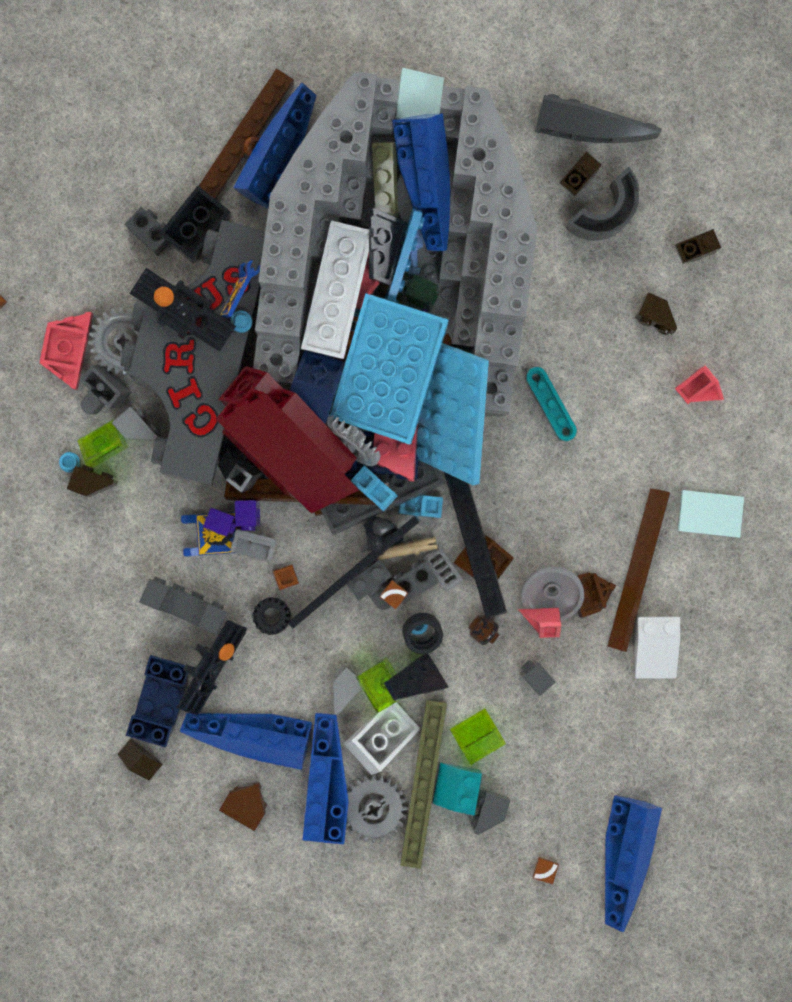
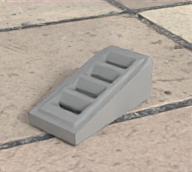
M439 546L437 550H433L424 556L423 559L447 592L462 582L463 579ZM438 554L442 556L434 563L430 562V560ZM445 561L447 563L440 569H435V566ZM447 568L451 569V571L445 574L443 577L440 576V573L446 570ZM454 574L456 578L446 584L444 580Z

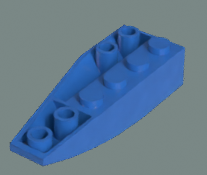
M301 83L275 115L253 149L233 187L248 200L269 209L272 190L306 135L317 95L304 83Z
M443 113L394 119L392 122L398 165L413 209L420 210L423 213L422 217H425L421 233L427 251H446L450 223V172Z
M186 713L180 732L203 743L242 757L302 770L307 754L312 722L276 714L198 713V715Z
M316 713L302 840L344 845L349 800L337 715Z
M614 795L605 844V924L620 932H624L648 871L662 808L646 801Z

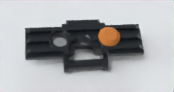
M148 268L144 270L129 293L161 314L157 321L161 326L167 325L178 332V337L183 340L189 332L219 352L236 328L234 324L210 309L214 301L211 299L207 300L184 285L182 280H179L176 285H172ZM178 292L202 306L201 311H196L176 298ZM206 317L208 319L206 327L199 328L196 326L197 319Z
M227 619L211 648L197 644L195 650L200 653L202 659L197 667L185 664L183 670L194 678L176 708L195 715L201 712L213 689L216 690L217 688L215 681L227 660L233 661V655L246 634V627Z

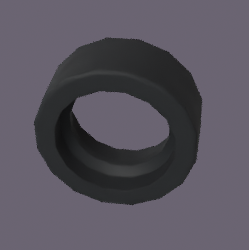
M417 613L409 617L403 625L402 634L406 646L412 652L417 654L431 653L442 643L443 631L439 620L434 615ZM423 624L431 625L435 630L432 638L427 641L416 642L411 638V632L417 626Z

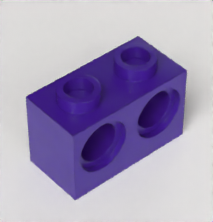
M235 501V526L241 527V531H256V527H260L259 501Z
M210 508L203 525L205 529L228 537L229 534L233 535L237 527L235 526L234 516L214 508Z

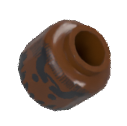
M477 615L468 627L470 629V637L482 646L489 642L493 644L500 635L497 633L499 625L491 618L487 619L485 615L481 617Z

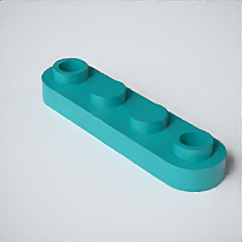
M531 368L526 374V382L554 433L561 441L568 442L572 440L577 434V428L543 368ZM535 374L540 377V380L537 382L532 379V376ZM563 428H567L569 430L568 435H564L562 433Z

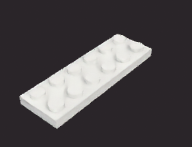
M331 221L301 349L344 359L369 253L368 229Z

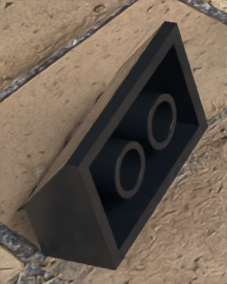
M197 186L159 234L176 251L194 264L202 254L207 231L219 232L221 221H229L231 211L201 187Z

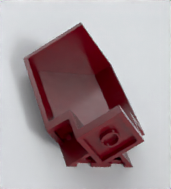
M245 366L219 398L226 406L215 419L225 428L222 433L285 495L297 499L311 514L358 491L359 489L345 476V473L351 469L357 457L295 392L283 389L268 372Z

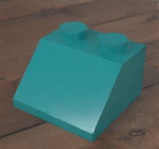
M440 762L432 804L454 812L475 815L482 778L481 770Z

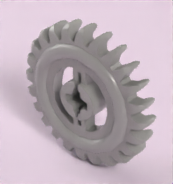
M119 308L118 314L111 309V316L103 313L105 320L97 318L99 326H91L96 333H89V336L93 337L94 340L89 341L88 344L95 346L90 350V353H97L94 361L101 359L100 367L108 365L107 372L114 368L115 375L118 374L119 370H122L123 375L126 376L127 371H124V366H121L123 347H121V344H117V341L122 336L121 328H123L124 340L132 342V337L126 333V327L133 330L137 338L139 331H135L134 325L131 324L132 315L130 308L126 314H124L122 308ZM117 327L118 334L113 339V345L116 350L120 351V356L112 353L107 343L108 335Z
M329 415L325 425L357 457L355 461L366 466L377 465L381 455L379 451L375 452L377 447L369 448L372 441L365 444L366 436L361 430L359 431L353 425L345 429V421L339 425V417L333 421L334 416Z
M375 774L372 775L371 780H369L367 775H364L363 782L356 778L357 785L350 783L349 786L352 791L347 790L349 803L346 827L352 826L349 833L357 831L356 839L363 834L364 842H367L369 837L372 838L373 843H375L376 837H379L381 842H383L385 834L391 839V830L398 833L396 825L404 826L400 818H407V815L402 813V811L408 810L407 806L402 805V803L407 801V798L400 797L404 791H396L398 783L391 786V778L385 782L384 775H381L378 780ZM378 793L384 796L380 800L377 798L369 799L365 804V809L359 812V803L365 795ZM389 804V812L382 821L370 823L364 820L366 817L371 820L379 819L383 814V807ZM370 805L378 806L377 813L374 811L369 812Z

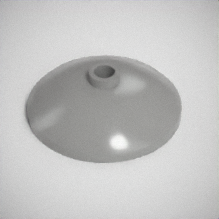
M542 568L532 573L524 582L521 592L522 603L525 609L559 608L560 620L563 621L573 616L582 606L584 600L583 585L573 572L565 568Z

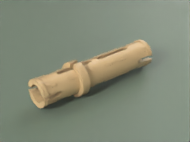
M435 536L422 540H417L416 538L412 542L392 545L384 554L377 558V561L413 553L419 555L423 551L437 550Z

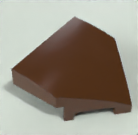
M587 572L577 575L584 589V600L578 610L579 617L582 618L601 612L602 609L606 608V603L616 585L611 582L609 583L595 573Z
M260 782L245 787L236 786L229 792L219 809L222 813L254 832L265 815L267 803L264 802L260 791Z

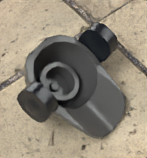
M378 516L370 517L363 525L365 527L367 543L363 546L361 552L381 550L383 542L398 530L396 525ZM404 536L393 545L401 544L404 540Z

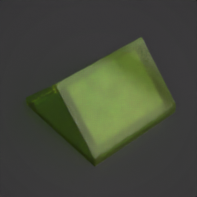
M113 420L77 440L87 466L94 468L129 448L119 430L112 424Z
M387 657L356 677L377 713L399 701L393 700L383 684L396 674Z
M485 708L450 729L470 765L506 744Z

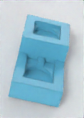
M365 466L351 480L361 492L383 511L397 497L396 493Z
M420 495L399 505L398 514L441 518L443 497Z

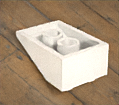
M636 617L634 624L635 679L677 677L680 617Z
M392 698L363 724L344 745L368 772L373 775L383 770L420 730V727Z

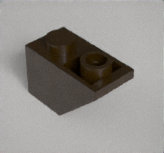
M586 151L560 181V184L576 196L596 175L602 164Z
M714 229L675 244L682 264L700 260L715 254L721 249Z
M648 292L644 296L635 318L639 320L638 322L646 327L651 325L658 328L657 331L663 335H672L676 332L677 325L668 301Z
M83 464L82 467L75 466L67 490L86 497H92L116 486L118 481L113 480L114 475L103 471L101 475L94 473L95 468Z

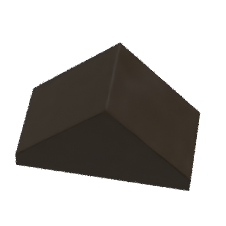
M132 738L118 753V756L129 771L149 781L163 765Z

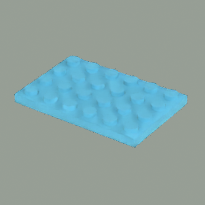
M365 293L330 416L333 415L334 419L339 417L341 422L345 421L347 424L409 445L412 444L449 319Z
M442 343L418 421L416 454L420 461L471 485H477L480 483L489 360Z

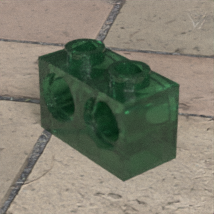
M414 274L412 279L409 278L404 287L409 303L422 309H427L428 312L432 311L440 294L437 284Z

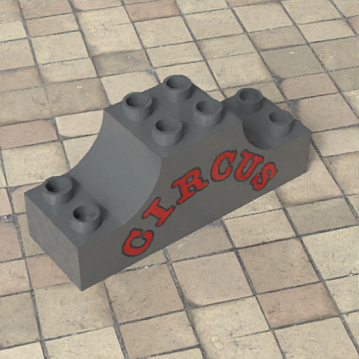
M225 220L221 221L219 232L207 231L202 255H204L203 263L210 266L198 279L187 285V287L205 299L214 301L210 309L215 313L221 314L239 279V266L252 260L250 268L253 267L254 271H256L257 266L261 265L265 231ZM260 272L251 278L234 313L237 311L247 312L251 316L252 322L261 289L258 282ZM180 292L176 295V298L198 312L203 308ZM137 299L133 308L131 324L134 325L135 331H139L137 343L126 341L121 357V366H124V371L129 372V376L135 384L149 389L160 398L165 405L170 421L168 439L156 438L151 462L161 465L160 473L163 475L212 487L225 436L222 433L225 428L215 420L226 407L219 398L241 371L251 328L244 333H238L234 330L219 352L189 332L184 340L178 337V332L167 325L163 327L157 323L161 315L160 313ZM206 317L199 318L195 324L199 328H204L208 325V319Z

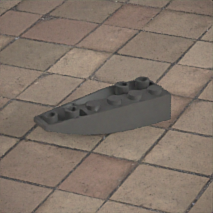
M555 94L544 95L535 127V132L591 143H627L657 139L662 128L654 124L643 123L580 103L577 99H561Z

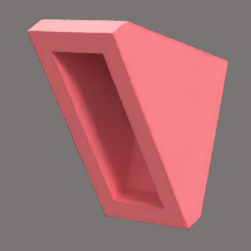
M706 365L698 369L675 388L687 404L690 402L724 400L719 381Z
M559 608L518 609L539 633V638L560 637L561 620Z

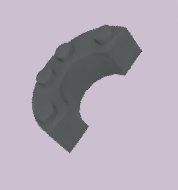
M627 167L610 185L615 198L612 210L603 214H595L583 208L568 221L565 228L579 238L592 241L605 240L621 232L634 216L639 204V184L631 168Z
M155 576L154 579H149L139 603L179 617L203 630L218 635L227 611L223 609V604L216 601L212 603L203 600L204 595L195 591L189 594L184 591L185 587L173 583L172 586L165 584L166 580Z

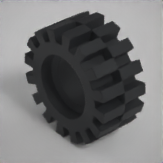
M270 597L261 600L255 606L252 615L253 623H255V627L260 632L267 635H276L287 628L291 613L284 601L279 598ZM269 608H275L280 614L279 621L275 624H269L264 619V613Z

